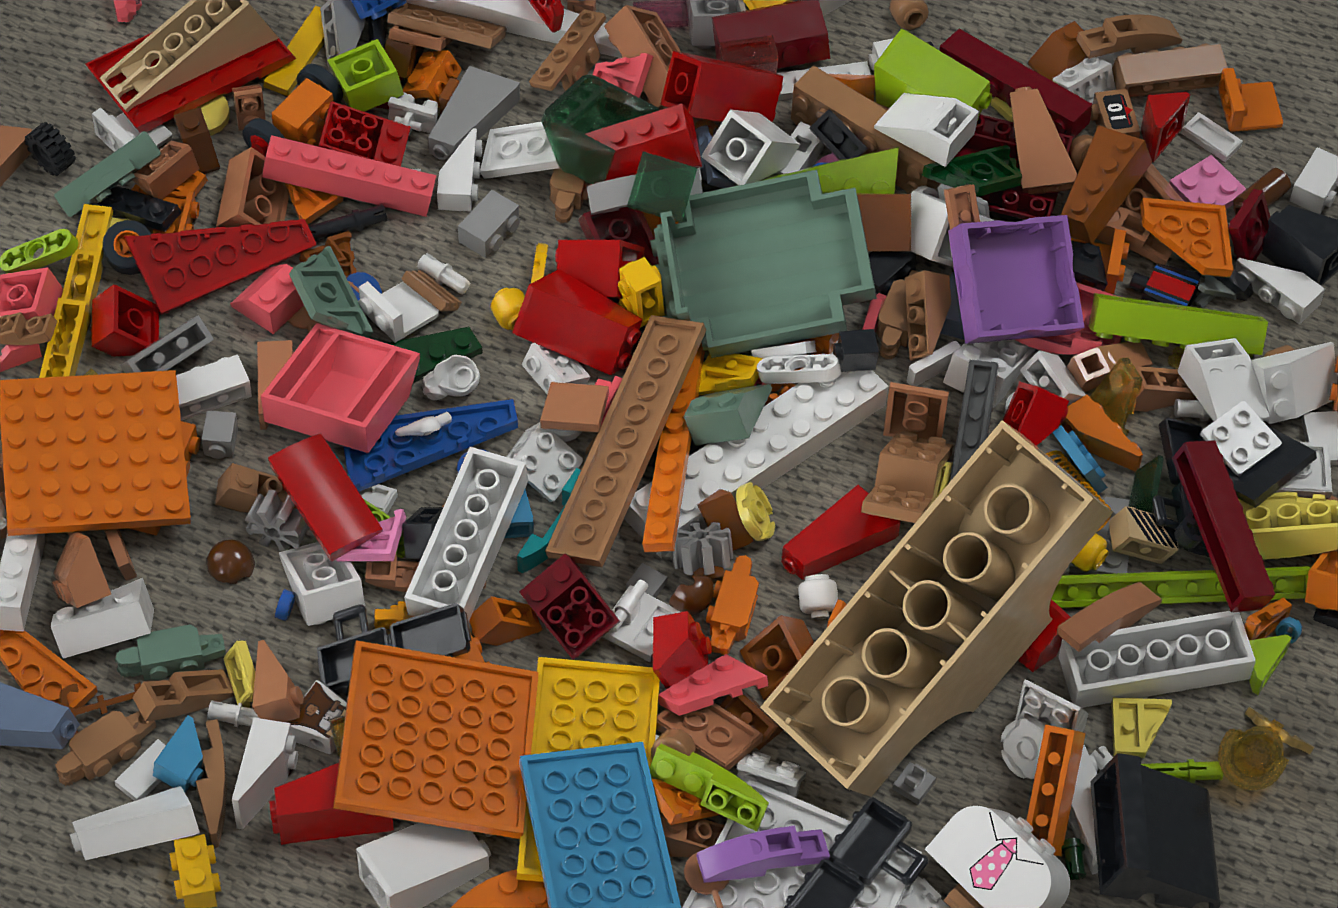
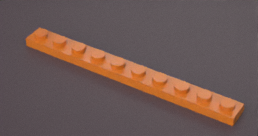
M702 342L660 435L642 543L644 552L674 551L692 439L684 415L691 401L698 398L701 371L705 355Z

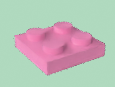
M1212 155L1169 180V184L1184 202L1225 205L1226 209L1231 207L1233 200L1246 190Z

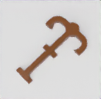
M140 682L134 684L135 692L104 700L103 695L96 696L97 703L74 709L68 704L67 694L70 691L78 692V685L75 683L61 690L59 700L61 705L69 707L75 717L78 714L99 708L101 714L108 712L106 706L133 699L132 697L141 684Z

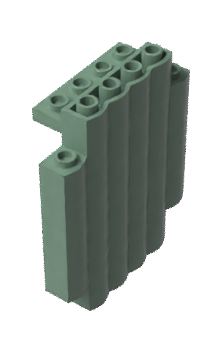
M817 170L683 197L685 208H680L682 223H675L672 211L660 213L662 224L654 228L655 239L650 240L653 256H658L659 264L655 266L662 278L663 303L667 310V315L663 317L704 323L706 332L701 342L703 350H709L711 358L847 331L843 305L877 299L856 188L822 194Z

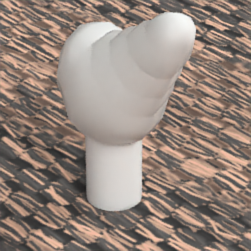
M448 412L435 417H425L397 429L395 434L400 437L426 436L451 423L452 417Z

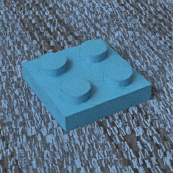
M1062 425L1053 431L1054 436L1095 491L1099 494L1108 488L1102 480L1106 474L1072 430L1067 433Z

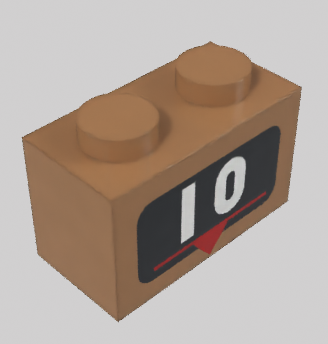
M1127 88L1095 92L1090 119L1092 121L1095 120L1096 130L1098 125L1139 138L1140 128Z

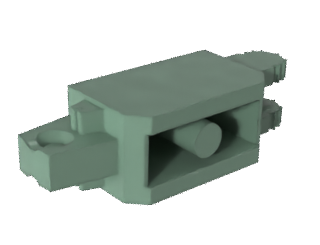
M189 624L153 631L150 634L139 636L137 639L138 646L126 648V650L122 649V651L119 650L116 653L115 662L118 664L117 671L121 677L143 675L144 680L159 681L172 675L174 672L205 669L204 662L225 656L226 652L222 634L199 635L198 629Z

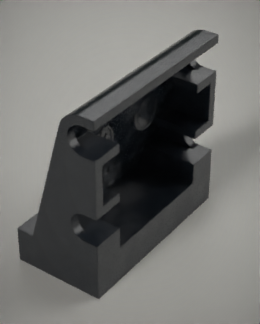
M1117 753L1090 781L1100 895L1138 900L1144 894L1154 893L1155 903L1192 908L1197 903L1208 902L1209 908H1219L1221 904L1209 791L1204 787L1143 766L1138 756Z

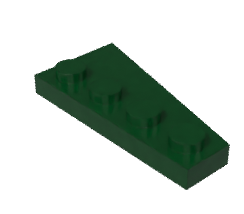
M470 327L400 340L396 343H387L420 353V360L413 383L422 380L423 376L433 371L438 363L452 355L466 356L470 359L483 353L482 346Z

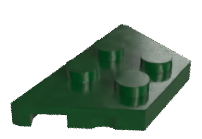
M1008 145L955 157L946 167L937 162L924 165L922 176L953 188L974 184L976 197L1020 186L1022 174L1020 169L1016 167L1017 162L1015 158H1010L1011 149Z

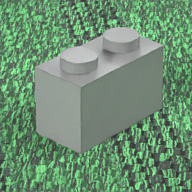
M491 190L458 225L459 243L486 258L492 251H497L501 247L503 239L509 232L513 233L520 224L519 205Z

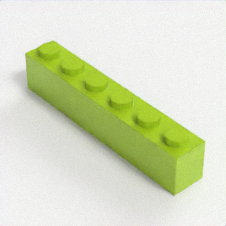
M1094 293L1089 328L1096 332L1095 336L1113 339V335L1124 336L1125 341L1141 343V339L1152 340V344L1168 347L1169 343L1180 344V348L1185 349L1186 345L1236 338L1250 358H1253V354H1263L1268 321L1261 316Z

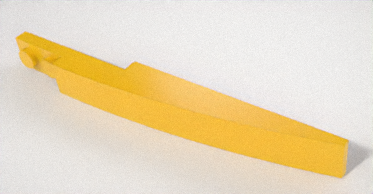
M83 205L76 235L78 247L71 256L62 297L58 298L54 314L57 323L52 339L47 343L39 378L75 376L92 316V299L97 296L103 271V238L111 225L112 207Z

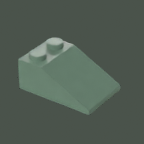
M771 384L714 392L693 399L684 415V419L694 444L703 445L749 438L772 390Z

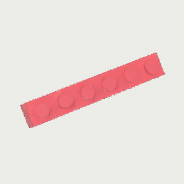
M272 135L262 174L263 178L375 205L383 204L387 208L427 217L436 175Z

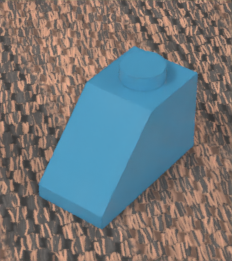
M187 715L157 757L153 768V776L173 788L181 786L185 793L191 785L195 787L196 781L201 780L204 774V770L201 769L203 755L194 720L189 715Z

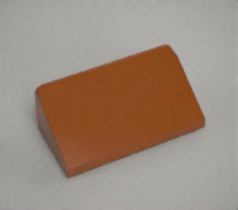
M719 489L697 504L707 527L712 522L720 523L721 530L725 528L730 529L733 551L753 542V538L742 523L737 504L731 492Z
M743 689V695L734 698L728 695L720 704V707L763 734L762 743L756 747L758 750L784 730Z

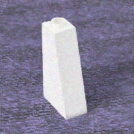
M178 786L74 821L72 824L75 833L70 834V838L75 852L81 851L84 859L89 860L196 835L200 832L192 805L182 787Z

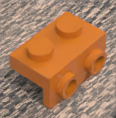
M449 50L423 52L412 74L408 77L403 92L411 94L415 99L429 98V100L436 101L438 108H440L439 97L450 77L457 80L462 69Z

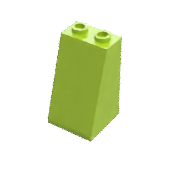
M900 29L874 64L876 103L888 108L903 93L956 98L978 110L979 114L983 109L989 107L992 100L989 80L904 29Z

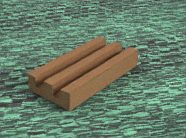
M418 270V272L406 271L402 277L405 284L441 312L458 310L462 303L422 270Z

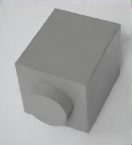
M206 412L202 435V446L205 456L216 459L224 457L233 458L238 433L236 413Z

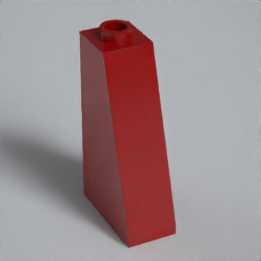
M857 485L783 546L781 562L790 574H796L800 579L804 580L806 576L818 574L896 539L899 536L901 521L861 513L863 500L869 493L860 485Z

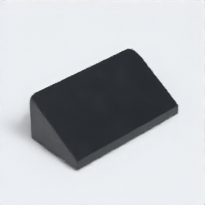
M830 109L809 127L810 131L838 160L862 156L868 149Z

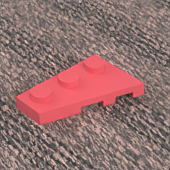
M725 654L658 695L659 705L681 716L713 705L715 698L730 695L734 698L743 695L742 689L756 685L757 689L768 686V680L765 674Z

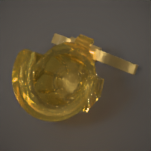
M1248 707L1245 715L1251 718L1257 726L1244 732L1234 728L1228 730L1220 743L1218 759L1223 774L1231 783L1246 790H1260L1273 785L1282 775L1289 762L1284 757L1283 742L1308 754H1311L1314 746L1296 735L1294 737L1289 735L1283 729L1284 725L1275 719L1271 722L1264 715Z

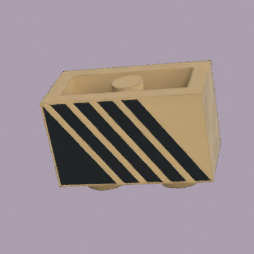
M1125 506L1109 520L1112 550L1114 552L1162 564L1179 550L1174 534L1175 529L1158 526L1152 513Z

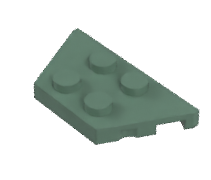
M331 246L325 247L321 253L312 255L306 262L299 263L291 270L289 275L312 320L366 338L372 335L373 330Z

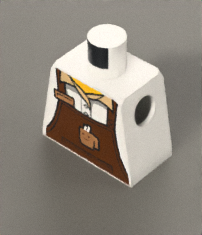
M316 680L303 697V703L300 704V717L286 721V723L291 725L292 736H296V742L324 753L332 754L339 743L342 742L347 702L323 683Z

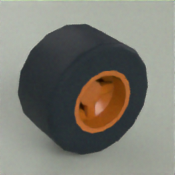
M124 220L115 223L107 230L103 238V252L107 262L115 271L126 275L140 273L132 254L127 253L130 250L124 240V236L150 235L151 233L146 226L137 221Z

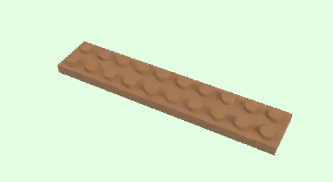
M654 315L650 316L545 550L548 558L559 559L566 553L575 563L603 568L705 335L706 328L704 323Z

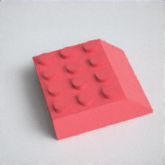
M316 323L261 395L264 422L310 436L321 433L326 441L369 453L409 398L420 360V353Z

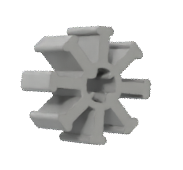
M268 490L265 497L262 494H258L245 518V521L249 522L246 527L248 534H263L259 544L268 547L271 540H274L279 547L278 550L281 552L289 550L291 545L294 549H297L309 526L298 509H293L295 504L288 495L283 503L277 495L278 492L275 490Z
M699 522L691 523L690 531L678 529L675 549L672 551L674 568L679 569L683 567L684 574L693 575V572L699 567L704 568L705 575L714 574V566L723 567L724 569L728 568L731 565L730 559H733L730 529L725 528L721 530L720 523L712 522L706 529H700Z

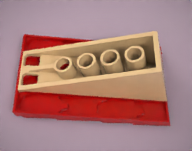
M190 0L154 32L85 63V65L141 133L156 128L174 118L176 114L195 109L221 94H228L232 92V88L241 87L257 77L261 79L295 60L296 57L247 0Z

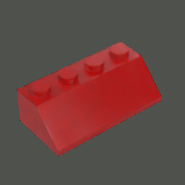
M683 104L577 136L581 162L590 185L648 172L702 167L693 116Z

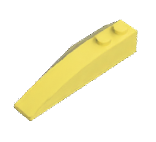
M1277 492L1254 508L1238 499L1243 506L1247 523L1253 532L1254 541L1263 559L1291 558L1338 550V500H1328L1322 494H1313L1312 498L1298 497L1297 492Z

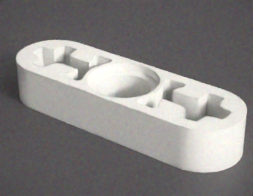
M832 354L771 356L762 359L757 364L760 380L765 384L829 382L838 378L841 374L838 358Z

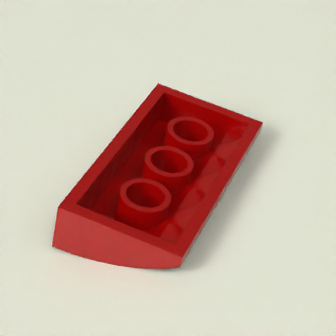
M321 433L294 443L268 457L270 467L331 562L383 532L382 527Z

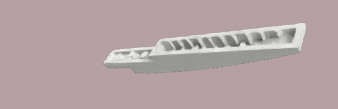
M406 0L410 4L505 26L508 33L552 43H558L579 16L578 13L564 9L562 27L559 31L552 33L528 0ZM603 23L594 35L599 52L621 58L622 55L618 48L608 38L609 34L604 27L606 23Z

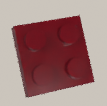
M1253 189L1247 199L1242 202L1236 216L1229 223L1228 231L1231 235L1237 260L1242 258L1255 261L1264 247L1263 238L1268 232L1269 225L1267 223L1270 213L1263 190Z

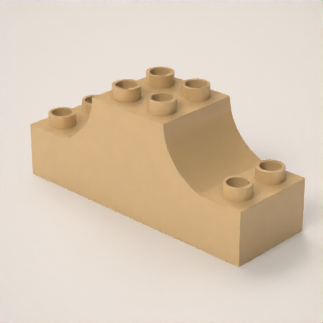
M1002 420L760 708L846 789L872 797L913 747L924 737L950 718L960 713L974 712L1052 621L1049 614V606L1059 580L1071 561L1105 523L1113 511L1023 434Z

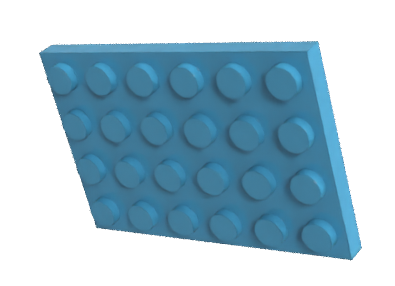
M643 742L520 756L519 765L549 908H681Z

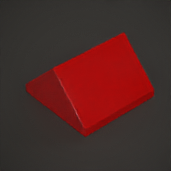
M1188 92L1147 96L1141 133L1153 163L1184 126L1191 95Z

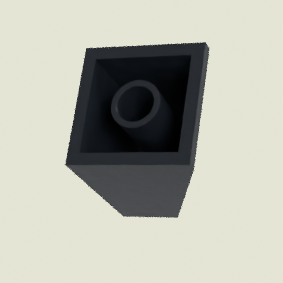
M1291 205L1285 207L1281 212L1276 211L1273 213L1267 223L1269 228L1263 238L1264 247L1262 254L1277 266L1302 272L1322 286L1338 272V219Z

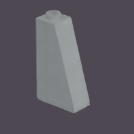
M469 66L428 137L429 154L440 160H448L473 128L477 129V140H479L518 104L520 100V83Z

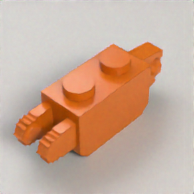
M746 555L736 557L732 571L725 570L723 580H717L714 588L713 598H717L715 606H709L706 616V623L710 624L712 652L728 655L734 641L739 642L745 639L748 634L758 599L759 582L755 577L751 576L752 561Z

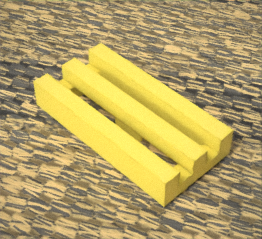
M236 641L223 660L237 705L242 703V707L249 708L251 706L250 702H253L255 668L246 641Z

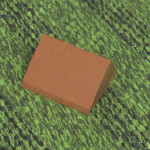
M170 141L160 149V156L134 173L135 178L133 181L147 195L161 200L199 170L193 150L188 144Z

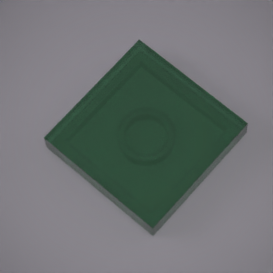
M643 151L627 207L661 217L660 213L672 211L675 222L682 223L698 168Z

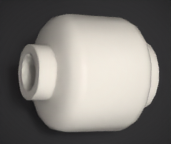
M817 574L806 576L805 581L798 587L800 610L805 614H811V619L813 620L829 618V613L833 611L838 600L836 582L829 579V575Z

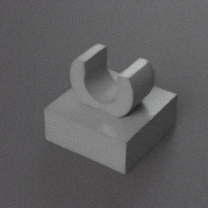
M909 762L894 782L893 790L919 805L935 784L936 777L928 773L927 769L919 764Z

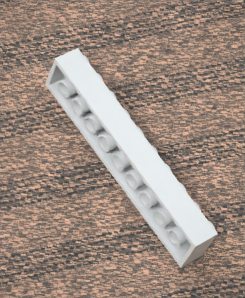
M873 370L841 372L838 378L829 382L798 383L763 407L749 438L710 443L689 456L678 529L690 531V524L697 522L700 523V529H705L707 525L697 506L701 501L722 489L731 492L736 502L737 489L749 482H752L753 486L757 485L761 489L765 488L886 406L888 385ZM652 482L635 492L624 517L642 539ZM671 551L656 553L660 558H662Z

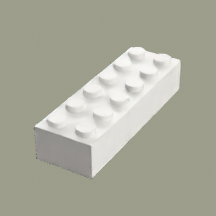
M473 447L469 448L404 597L408 615L417 616L457 603L464 608L469 622L529 481L525 462Z
M1231 611L1118 629L1101 643L1094 640L1080 652L1062 639L1058 656L1071 701L1081 708L1111 703L1113 697L1142 698L1248 680L1251 678L1256 662L1240 612L1231 613Z

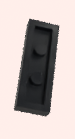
M118 185L111 189L112 194L108 198L97 203L98 206L112 207L114 216L137 221L163 232L181 214L177 204Z

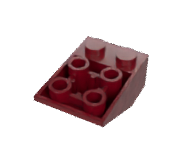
M566 553L519 591L572 660L577 659L621 622L590 579Z

